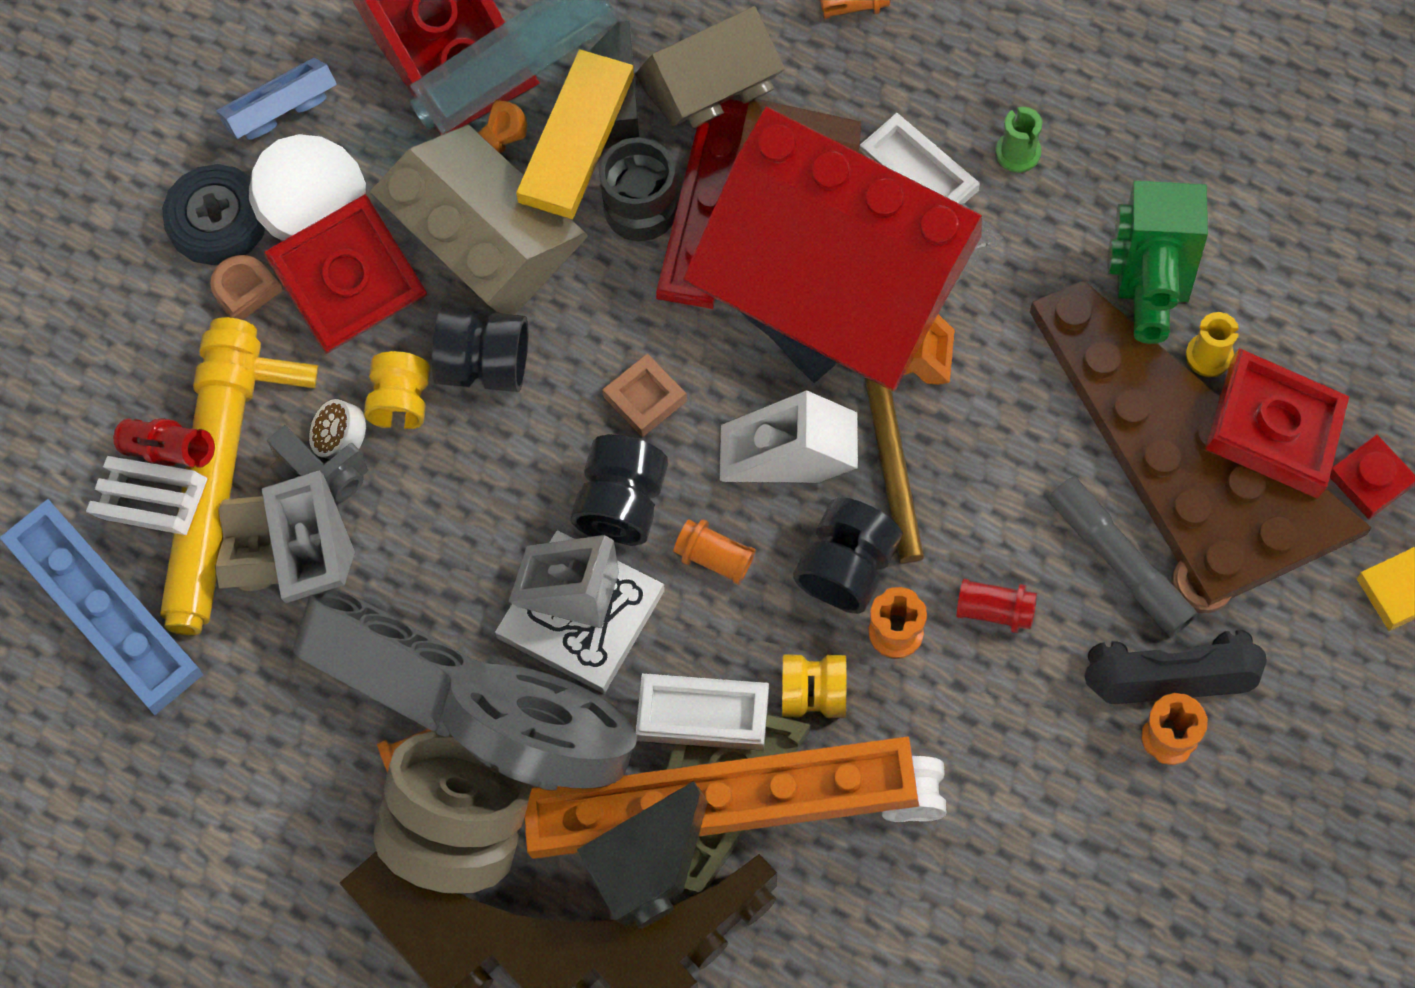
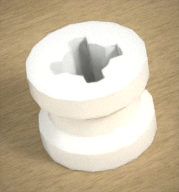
M912 756L919 807L883 811L882 817L893 822L934 821L941 819L947 813L946 800L939 795V783L944 778V762L933 757Z

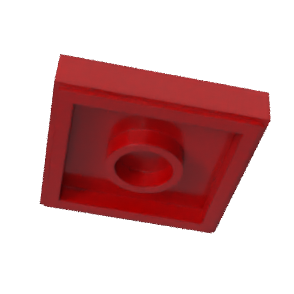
M366 194L264 251V256L325 354L330 353L427 296L426 290Z
M1239 348L1230 361L1205 449L1318 499L1328 486L1350 396Z

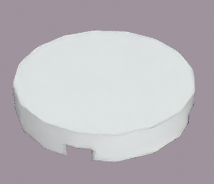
M303 134L278 139L266 148L259 156L252 170L249 185V201L257 220L272 236L282 241L366 194V182L359 165L343 147L320 136Z

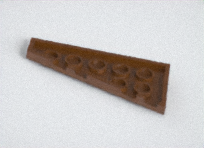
M1085 280L1032 302L1030 308L1031 316L1178 563L1181 561L1185 564L1188 570L1187 578L1197 595L1204 597L1208 607L1225 598L1231 597L1230 599L1265 584L1369 533L1372 527L1329 490L1326 489L1317 499L1206 450V444L1220 397L1158 343L1147 344L1137 341L1134 337V323Z

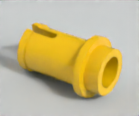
M1213 312L1206 315L1201 321L1199 333L1188 343L1185 354L1190 368L1197 374L1205 377H1218L1228 371L1230 361L1234 356L1233 344L1237 341L1239 335L1235 333L1239 329L1238 323L1232 316L1227 313Z

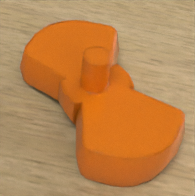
M497 100L492 106L488 123L477 133L501 153L506 150V144L522 140L526 137L527 118L516 104Z

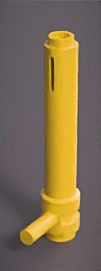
M221 317L213 319L210 322L209 330L205 331L201 338L199 352L204 362L196 367L193 388L198 397L192 429H204L209 432L215 443V451L211 461L204 467L198 468L194 465L193 468L185 466V469L194 470L208 479L187 535L174 533L160 616L165 619L164 628L180 635H199L202 632L203 624L206 625L210 622L217 580L215 565L223 542L219 506L222 500L230 499L245 404L253 398L255 381L316 388L318 365L259 357L261 342L256 338L257 328L253 324L238 318ZM182 487L181 493H186L187 488Z

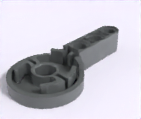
M330 589L310 595L293 646V652L296 656L431 731H436V735L449 737V734H451L475 758L486 766L492 767L495 765L499 767L498 772L505 776L546 790H557L558 786L571 788L603 787L616 783L625 775L637 742L636 731L622 712L595 693L570 681L544 672L511 665L489 664L472 659L341 590Z

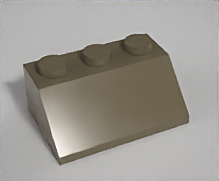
M469 124L409 148L370 190V193L495 311L502 314L514 315L588 237L569 218L518 203L516 192L524 175Z

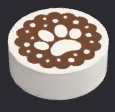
M333 399L323 404L314 416L310 427L309 441L313 452L317 456L330 460L350 443H353L359 449L366 431L365 416L358 406L339 399Z

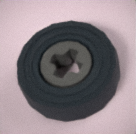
M214 164L197 167L182 175L167 192L162 211L164 229L179 253L193 262L218 265L227 258L246 255L252 251L263 238L266 228L257 220L249 201L251 176L236 167ZM213 205L219 206L222 210V220L212 223L209 219L207 209L208 207H213Z

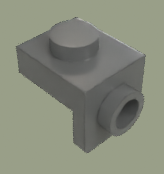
M286 425L282 426L267 439L276 459L270 468L281 482L320 470L326 479L333 499L337 502H343L353 496L363 483V475L369 471L361 451L353 443L348 444L327 463L323 464Z

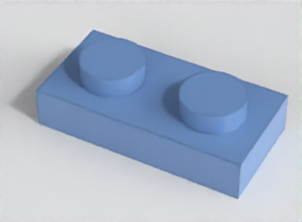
M314 57L219 108L216 112L227 131L238 139L245 135L250 140L260 137L277 126L275 118L295 108L296 112L299 113L319 105L327 98L324 92L336 86L337 83L327 64Z

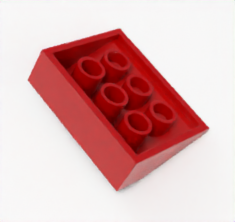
M766 106L735 159L683 280L690 286L895 392L982 237V215Z

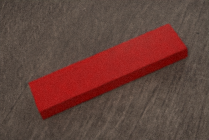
M730 99L720 104L724 114L696 129L656 290V299L708 309L714 308L715 298L685 283L683 278L738 155L749 103L743 104L742 101Z

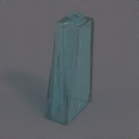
M539 0L411 84L410 86L417 96L410 100V103L428 130L437 126L443 135L620 21V18L608 0Z

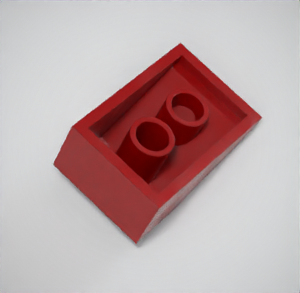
M352 0L377 45L440 135L459 129L489 113L495 101L508 102L540 84L493 0Z

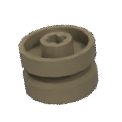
M430 731L412 736L394 750L383 791L384 797L373 834L378 857L394 874L418 887L442 893H474L495 886L510 872L532 785L499 773V767L495 765L492 767L486 766L475 758L451 734H449V737L436 735V731Z

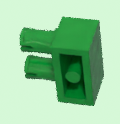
M1134 180L1129 203L1118 204L1115 239H1111L1109 243L1107 269L1108 274L1118 275V298L1134 299V337L1137 341L1157 344L1167 340L1170 333V309L1176 307L1178 302H1189L1208 236L1207 184Z

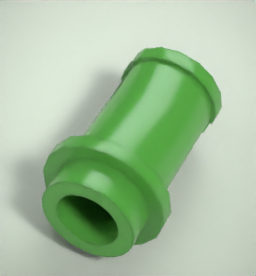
M1017 107L1016 121V115L1013 110L1007 114L1004 123V135L1000 137L996 144L995 155L997 161L1003 168L1011 172L1022 173L1029 171L1038 164L1041 158L1042 148L1038 138L1043 122L1037 111L1029 107Z

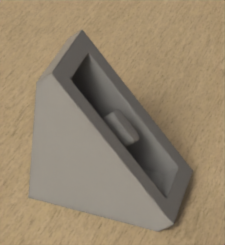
M319 470L262 488L281 599L285 603H289L345 585L355 551L322 472Z
M601 535L527 546L509 602L520 608L602 629L619 575L614 540Z

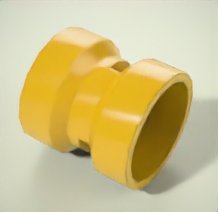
M389 351L374 355L369 372L370 381L374 384V391L366 397L365 419L378 427L391 428L393 412H406L404 429L421 427L424 423L426 405L420 395L429 385L431 369L429 363L419 356L405 352Z
M783 654L782 717H802L807 711H820L826 718H846V655H826L821 661H808L803 655ZM808 676H814V696H808Z

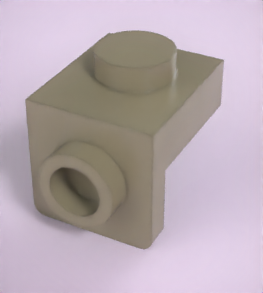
M263 496L222 500L219 506V515L224 538L215 565L219 589L239 587L245 591H257L267 588L271 584H278Z

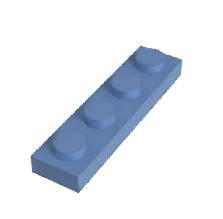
M49 499L0 536L1 541L154 715L203 676L199 667Z

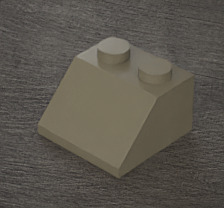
M753 6L653 53L638 69L635 76L645 92L673 127L689 119L692 127L696 128L724 114L720 104L740 95L743 104H746L774 90L775 88L771 80L784 71L785 67L756 7Z

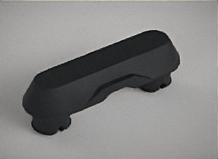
M1236 630L1235 636L1230 631H1224L1213 640L1212 645L1196 646L1189 652L1166 653L1161 650L1128 652L1126 645L1121 642L1111 641V647L1106 646L1105 642H1100L1088 652L1087 657L1091 664L1087 667L1084 676L1086 685L1109 704L1158 701L1163 696L1172 693L1186 694L1192 698L1249 692L1259 685L1267 659L1265 651L1260 646L1253 644L1251 634L1244 630Z

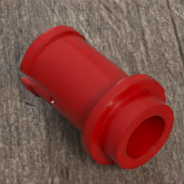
M963 579L956 616L962 619L965 617L1011 626L1012 633H1018L1019 628L1031 630L1037 593L1026 591V585L1019 584L1017 590Z

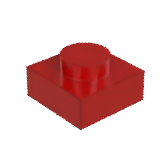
M1377 434L1333 466L1330 474V479L1368 520L1415 486V474Z

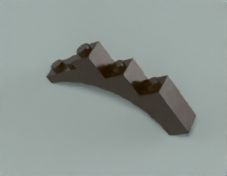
M377 851L339 884L428 988H489L493 983V979L489 974L497 966L516 988H590L597 980L605 988H698L697 981L686 969L693 963L699 970L705 968L726 948L728 941L723 935L742 919L747 925H751L769 910L776 901V897L771 891L777 887V872L758 854L719 884L673 905L674 909L665 917L640 929L635 921L624 926L616 920L561 922L518 916L469 899L461 893H442L418 887L394 874L378 857Z

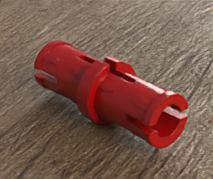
M130 418L124 419L117 425L113 435L114 445L122 455L144 457L149 463L164 466H174L178 463L185 464L188 467L194 468L195 465L201 468L211 461L215 451L214 440L206 430L184 428L177 421L165 418L154 419L151 422H144L139 419H134V421Z

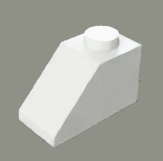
M807 390L721 425L720 481L819 483L858 468L857 412Z

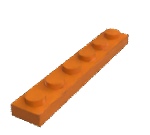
M907 736L624 775L616 783L597 788L558 786L557 790H546L536 787L531 789L524 817L527 853L532 859L578 853V848L693 781L707 800L699 836L919 807L910 739Z

